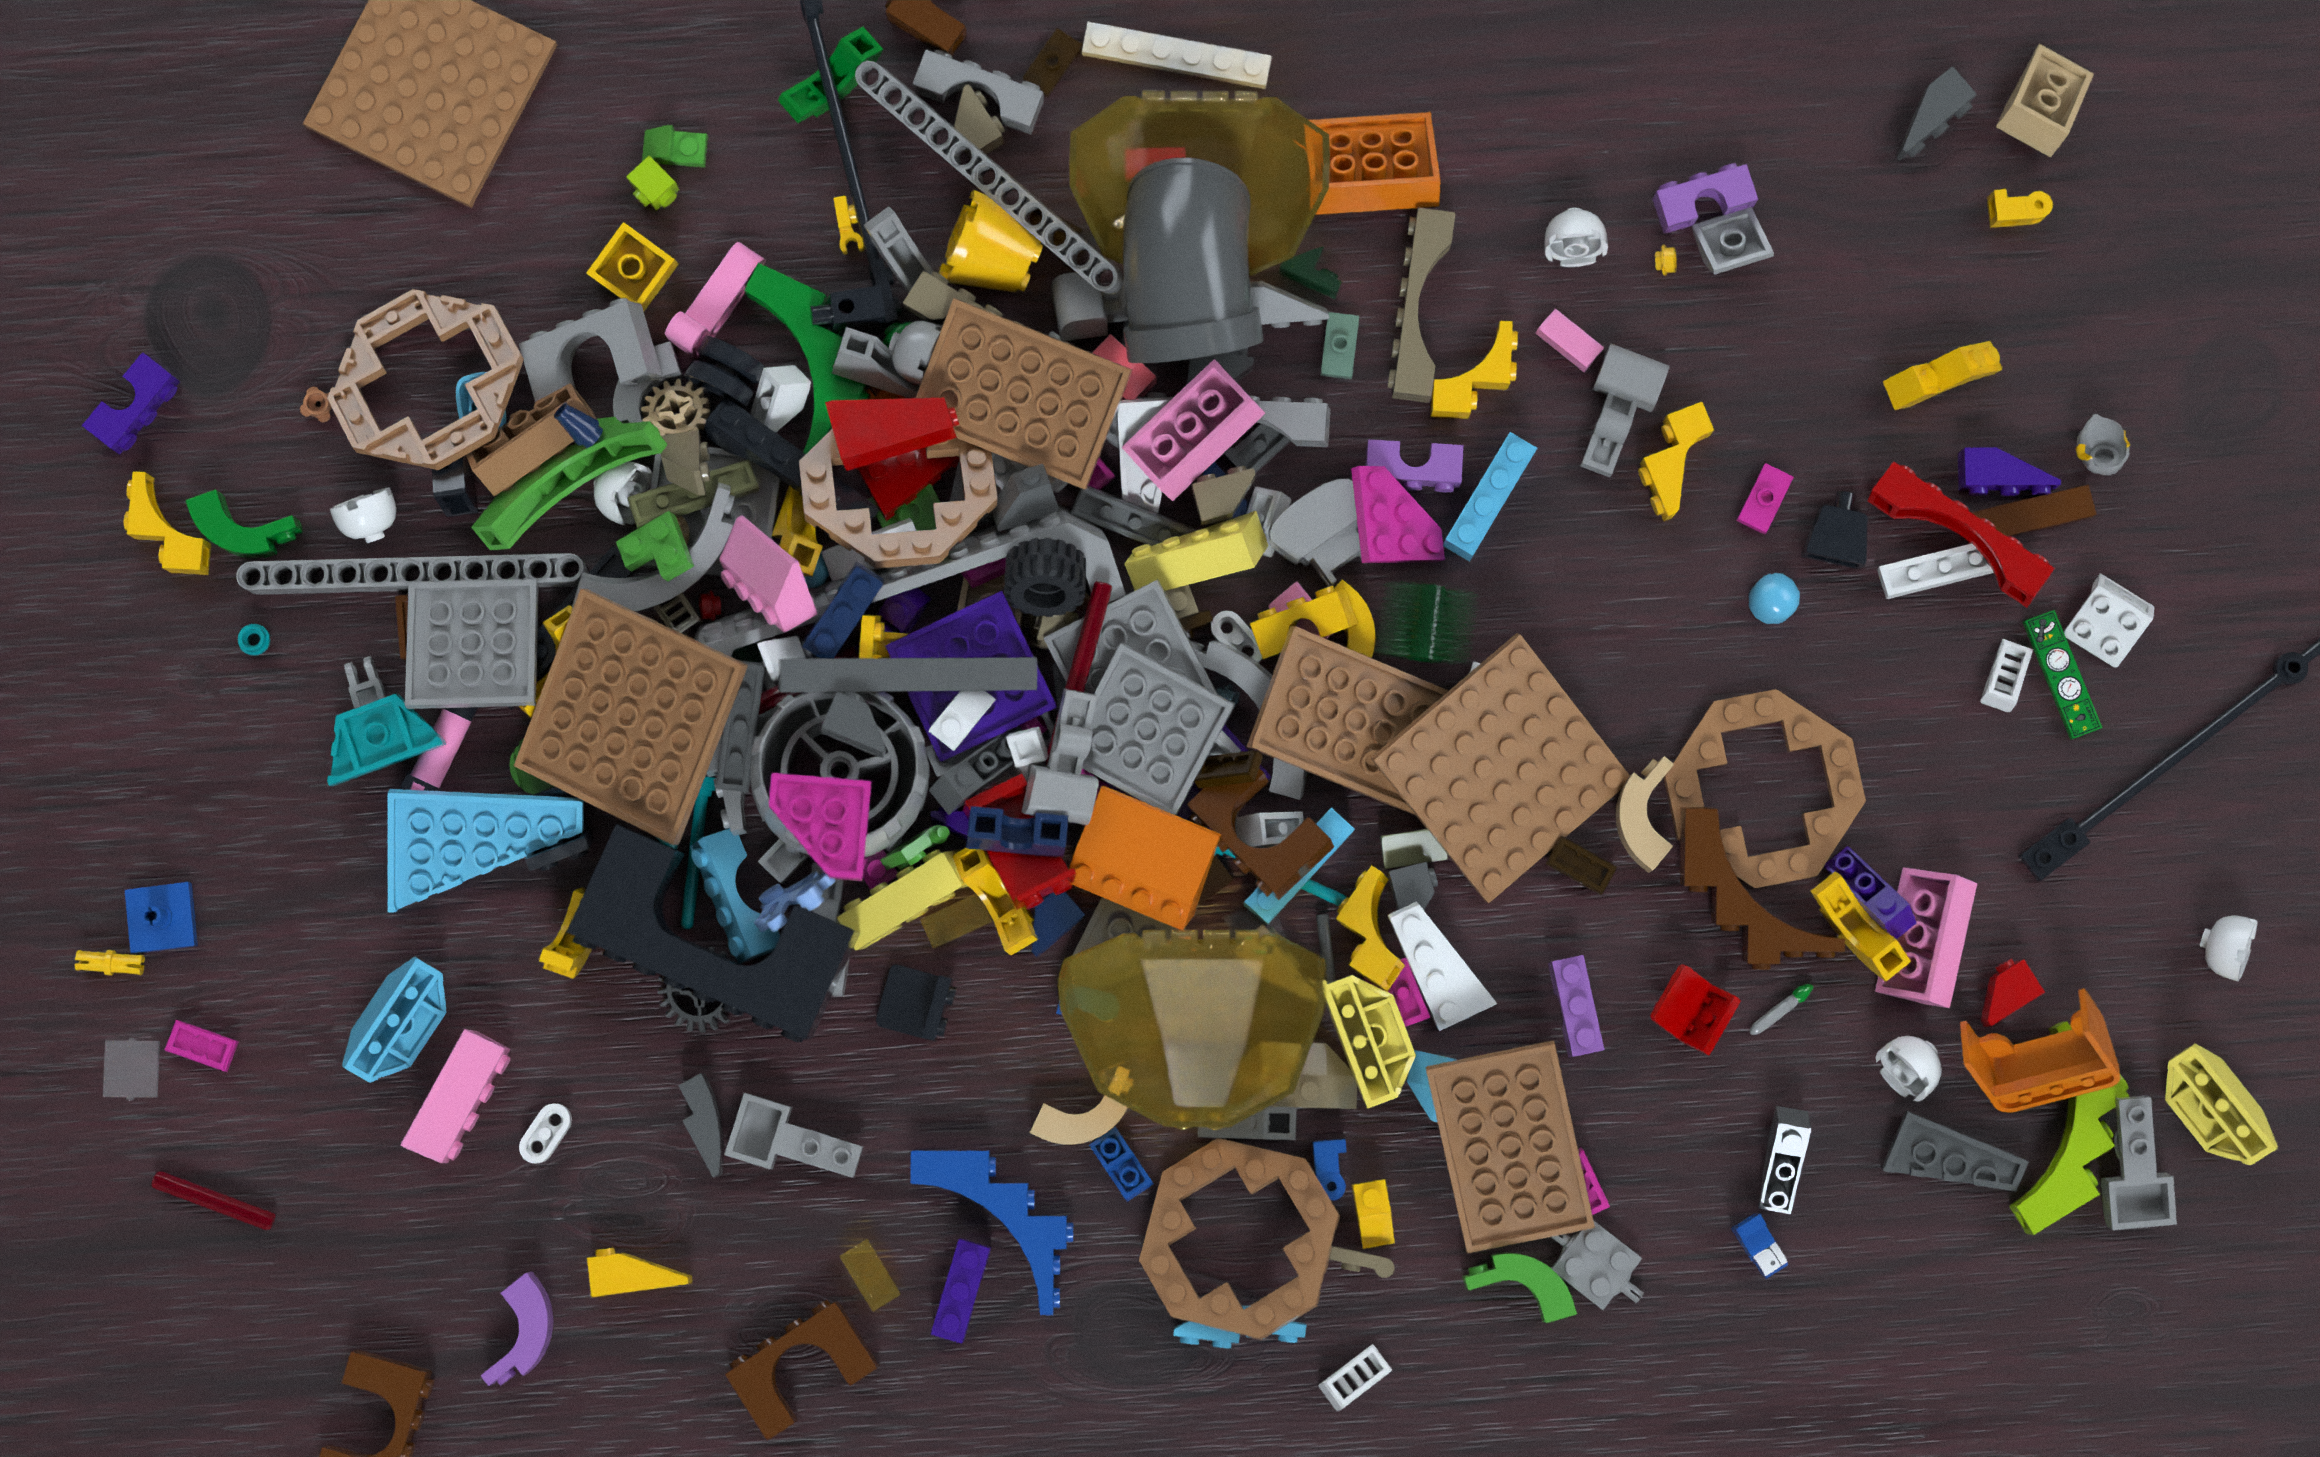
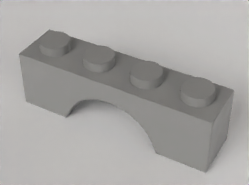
M925 50L913 81L914 93L941 103H945L953 94L962 91L963 87L969 84L972 89L985 92L996 101L1000 108L1002 125L1030 135L1044 102L1043 91H1040L1039 86L1028 81H1023L1022 84L1012 81L1009 75L1000 71L990 73L981 70L979 64L969 60H964L963 63L953 60L950 54L941 50H935L934 52Z

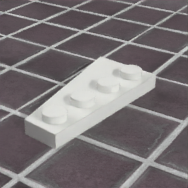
M1174 397L1121 400L1117 409L1122 499L1158 513L1162 491L1122 449V446Z
M1417 902L1388 915L1439 1031L1497 1004Z

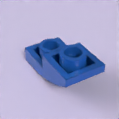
M1116 1127L1089 1144L1127 1202L1154 1184Z

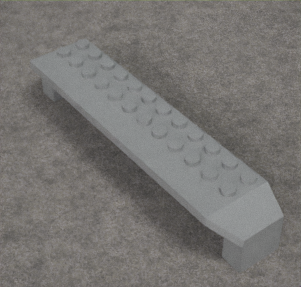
M1057 504L1059 508L1057 512L1000 532L997 526L994 525L970 533L962 542L958 541L949 550V555L941 563L871 569L872 572L884 580L883 586L872 601L875 602L1005 558L1007 553H1010V549L1014 546H1019L1020 542L1031 541L1033 538L1045 539L1046 537L1053 540H1064L1066 544H1073L1076 546V550L1082 551L1084 558H1086V584L1090 595L1096 581L1112 585L1113 589L1109 601L1124 597L1126 593L1109 542L1102 529L1089 521L1071 515V510L1060 504ZM844 578L833 582H826L817 588H808L818 615L791 630L814 623L826 610ZM749 608L699 625L694 640L731 657L734 649L784 632L775 624L770 625L761 612L756 613L753 608Z

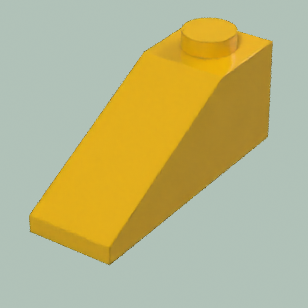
M615 1247L595 1250L596 1257L587 1258L591 1297L693 1283L692 1276L627 1253L615 1254Z

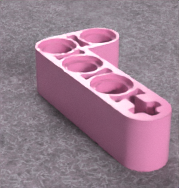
M735 243L687 312L679 311L672 318L665 331L667 339L693 358L698 359L700 355L697 350L704 336H716L744 296V290L757 264L764 265L765 259L742 243Z

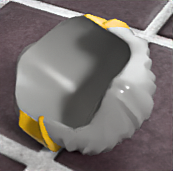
M2093 414L2077 437L2076 454L2089 471L2110 476L2117 473L2128 459L2130 443L2126 438V431L2123 430L2119 423L2103 418L2098 414Z

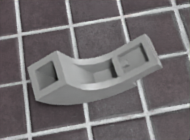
M671 341L654 346L662 376L637 386L622 384L618 380L613 398L614 417L623 424L643 422L642 419L644 417L641 407H644V398L650 395L654 386L658 387L664 384V381L671 382L684 378Z

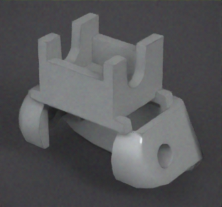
M1337 479L1307 493L1283 511L1274 522L1269 533V545L1277 553L1295 565L1300 562L1305 567L1311 564L1327 587L1334 586V583L1337 581L1332 573L1357 556L1361 558L1353 481L1350 479Z

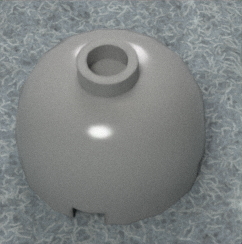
M915 321L905 326L901 333L895 332L893 334L888 349L893 351L892 363L895 371L903 379L915 385H921L942 326L927 321Z

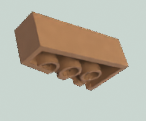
M571 383L536 401L533 410L529 412L527 410H519L511 414L509 422L498 428L495 439L466 455L472 471L494 497L500 492L512 488L515 482L526 474L535 472L543 462L553 455L562 453L574 441L558 420L554 418L555 412L562 404L567 403L596 419L592 409Z

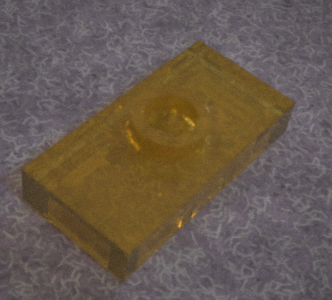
M977 894L920 919L933 949L992 923L982 900Z
M868 1239L839 1256L873 1312L901 1295Z

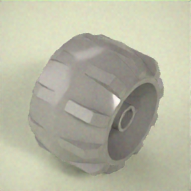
M803 692L795 697L789 694L777 704V711L764 725L760 735L755 737L751 751L750 782L755 804L762 821H765L770 830L786 843L787 851L801 859L804 854H809L769 808L772 773L790 774L793 761L802 748L821 765V777L833 778L831 774L834 771L845 770L849 773L845 779L860 780L862 777L891 770V781L885 796L868 814L865 857L874 855L883 849H886L889 853L902 843V836L916 820L919 812L923 811L929 786V762L925 741L919 727H915L909 716L894 703V697L886 692H854L864 698L863 702L869 706L885 744L886 753L884 758L876 756L857 762L851 754L845 751H835L827 754L813 740L815 737L822 735V725L837 692Z

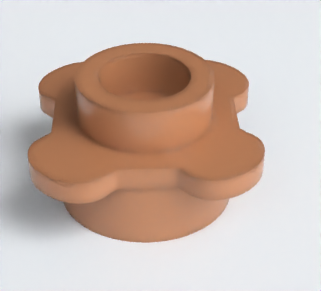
M310 387L304 397L303 405L300 407L302 415L305 417L313 416L318 418L320 422H327L331 417V405L327 399L329 393L326 394L317 387ZM317 402H321L320 407H316Z

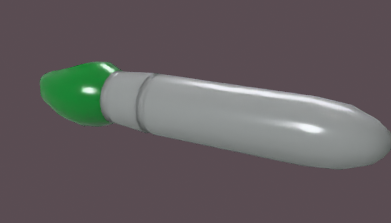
M1804 984L1797 987L1792 995L1785 998L1784 1001L1782 1000L1760 1017L1751 1026L1750 1034L1757 1035L1765 1031L1791 1011L1798 1003L1804 1002L1813 990V985Z

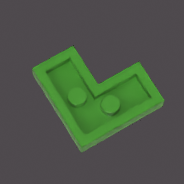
M670 511L665 512L616 541L624 565L631 572L655 559L661 577L668 582L694 567L676 516Z

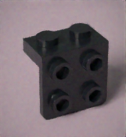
M555 786L530 795L577 798ZM585 815L582 833L570 838H564L552 846H546L527 854L525 861L529 870L532 871L540 868L541 871H545L558 865V860L566 857L574 860L586 855L594 840V836Z
M893 965L889 971L876 1017L877 1025L937 1042L938 1036L944 1037L949 1018L944 1017L947 1005L952 1006L955 999L957 987L952 986L954 980L901 965Z

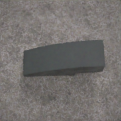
M700 1073L678 1085L693 1112V1115L682 1121L712 1177H718L723 1174L724 1133L721 1115L705 1073Z

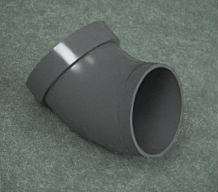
M1195 158L1161 160L1141 169L1132 178L1128 186L1124 219L1123 270L1129 326L1123 328L1127 359L1130 363H1158L1199 358L1244 349L1264 341L1259 307L1252 306L1248 263L1250 193L1245 183L1236 174L1219 164Z

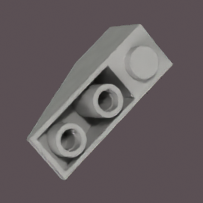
M1250 282L1252 306L1259 307L1262 324H1272L1273 328H1285L1291 326L1290 322L1303 321V325H1318L1322 323V320L1329 319V314L1325 307L1266 282Z

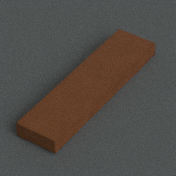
M2089 485L1971 512L1978 518H1985L1995 525L1996 530L2005 536H2015L2097 515Z

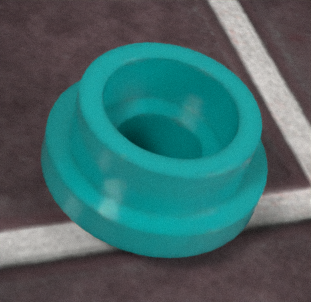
M259 624L246 625L239 632L238 645L248 655H260L270 645V634L265 627ZM259 635V643L252 646L250 644L251 637Z

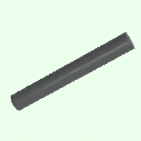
M1329 914L1316 915L1323 982L1324 985L1336 981Z

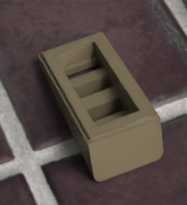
M683 593L678 594L676 598L663 607L660 604L653 606L667 627L685 636L703 624V621ZM681 602L683 607L668 617L666 612ZM688 612L690 617L677 626L673 624L676 619Z

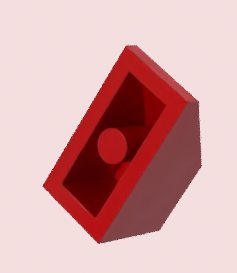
M2010 958L1995 967L1998 973L1989 978L1980 1021L1983 1027L1996 1024L2045 993L2024 959L2014 962Z

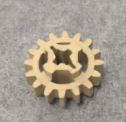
M680 379L676 380L675 386H670L667 381H664V389L660 390L655 386L652 388L654 397L645 396L644 399L647 406L641 407L643 417H645L642 420L643 422L650 421L651 424L656 426L661 436L699 431V429L704 430L706 420L711 415L710 409H708L710 408L708 398H704L701 388L694 391L693 382L691 381L685 387L681 385Z

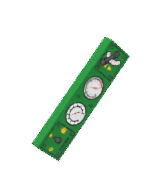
M2055 610L2022 622L2070 740L2101 729L2102 725Z

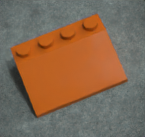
M1431 112L1306 120L1314 215L1439 207L1440 174Z
M1103 785L1095 801L1091 820L1088 825H1085L1073 854L1069 870L1074 868L1076 877L1071 884L1183 931L1195 914L1221 834Z

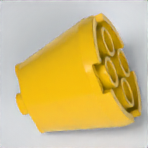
M972 190L969 197L972 199L971 206L964 205L946 247V264H941L939 274L952 284L1016 292L1017 290L1024 292L1031 275L1028 273L1031 261L1037 262L1043 245L1040 244L1041 241L986 194Z

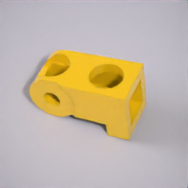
M2007 189L1994 190L1987 197L1990 228L2037 224L2050 214L2053 206L2052 199L2042 191L2033 192L2029 196L2007 197Z

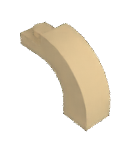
M1665 756L1658 762L1655 759L1649 762L1641 772L1645 776L1644 779L1635 772L1632 773L1621 789L1616 804V826L1619 838L1631 858L1648 873L1656 868L1673 847L1653 829L1647 816V802L1651 792L1674 765Z
M1118 1067L1102 1101L1087 1113L1078 1115L1067 1114L1047 1104H1043L1030 1133L1049 1142L1066 1145L1085 1143L1101 1137L1120 1121L1128 1108L1118 1103L1117 1100L1119 1096L1125 1098L1133 1081L1128 1079L1130 1072Z

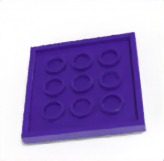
M999 591L885 645L891 658L1034 657L1003 591ZM1038 665L1037 690H985L996 700L955 751L928 730L960 691H907L940 762L1056 708L1057 705Z

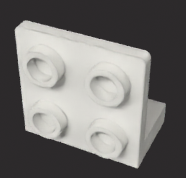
M2100 573L2093 582L2091 594L2065 628L2064 634L2072 642L2116 668L2153 620L2155 607Z

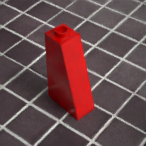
M944 397L831 400L825 402L841 461L846 471L955 439L957 436L954 427L960 425L955 407L948 408Z

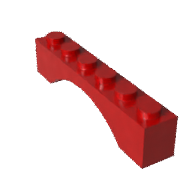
M1893 461L1872 489L1868 498L1869 503L1893 519L1910 518L1929 521L1945 526L1964 537L1987 560L1996 576L2000 590L2026 608L2034 600L2055 569L2045 557L2031 553L2023 547L2018 539L2012 536H2005L1996 530L1995 525L1985 518H1978L1969 512L1965 504L1957 500H1951L1943 494L1938 486L1933 483H1926L1918 478L1915 472L1908 466L1899 465Z

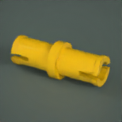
M78 950L75 956V960H80L79 963H75V970L101 971L105 975H113L114 973L142 975L145 965H141V962H145L144 955L116 954L115 950H107L106 953Z

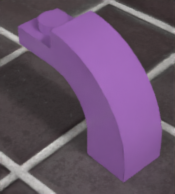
M532 1271L526 1272L501 1292L517 1315L519 1335L513 1349L481 1375L488 1386L496 1382L500 1386L506 1383L516 1374L513 1370L515 1367L522 1376L528 1374L540 1362L549 1346L553 1331L552 1306L545 1288Z

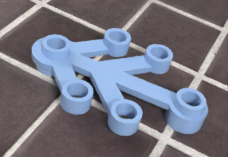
M815 871L788 888H782L780 884L773 885L759 897L763 911L754 921V924L760 932H764L769 928L772 932L779 930L787 923L788 919L784 913L789 905L800 904L802 908L806 907L808 911L815 909L824 901L822 897L823 890L830 887L836 879L829 878L824 872L819 875Z

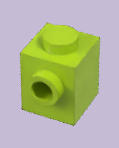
M650 156L626 176L636 190L632 194L644 207L650 204L657 211L662 206L664 208L669 206L677 197L676 192L679 191L676 182Z

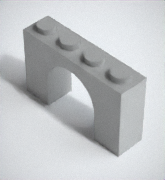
M627 298L610 302V307L603 310L594 309L582 314L583 318L579 320L560 322L556 324V329L552 331L535 332L529 335V340L519 344L535 402L570 383L575 388L571 371L574 354L584 341L594 336H600L609 346L620 383L637 386L662 376L642 304L628 301Z

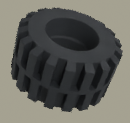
M1033 538L1031 541L1020 542L1019 546L1012 547L1010 553H1007L1004 593L1006 600L1010 602L1013 608L1020 609V612L1025 614L1030 613L1032 616L1053 617V615L1061 616L1065 615L1066 612H1072L1083 603L1086 589V558H1084L1081 550H1076L1075 545L1066 544L1064 540Z

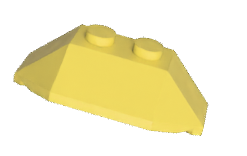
M1353 975L1322 986L1333 1024L1367 1109L1397 1098L1416 1054L1393 994Z
M2195 1043L2168 1061L2165 1101L2206 1152L2242 1161V1163L2251 1166L2278 1148L2263 1109L2222 1058Z

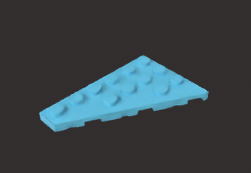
M390 789L388 791V912H397L398 909L416 901L425 900L435 893L439 894L458 886L463 881L480 874L484 875L496 867L505 866L526 857L529 853L546 846H552L564 838H570L582 833L584 829V801L572 797Z

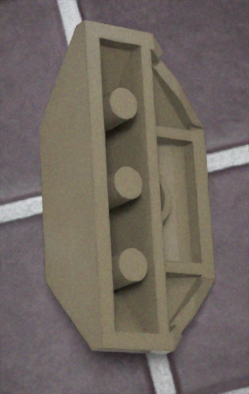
M1261 1042L1229 1072L1228 1105L1357 1109V1084L1351 1069L1327 1043Z

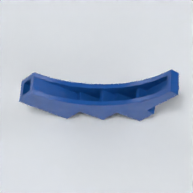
M911 1151V1184L937 1186L960 1193L984 1206L1003 1222L1019 1242L1030 1263L1038 1289L1040 1315H1053L1054 1308H1060V1288H1054V1275H1060V1255H1054V1249H1067V1242H1073V1223H1067V1216H1029V1209H1035V1190H1029V1183H990V1177H996V1157H990V1151Z

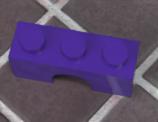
M143 352L122 376L134 387L135 399L133 403L126 409L115 410L101 401L82 424L86 430L118 454L133 446L137 439V433L143 426H148L157 416L156 410L164 401H169L177 392L176 386L180 383L178 379Z
M962 1238L958 1240L931 1335L961 1344L964 1342L973 1313L975 1299L992 1247Z

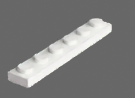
M1092 22L1087 24L1082 55L1262 89H1266L1271 63V55Z

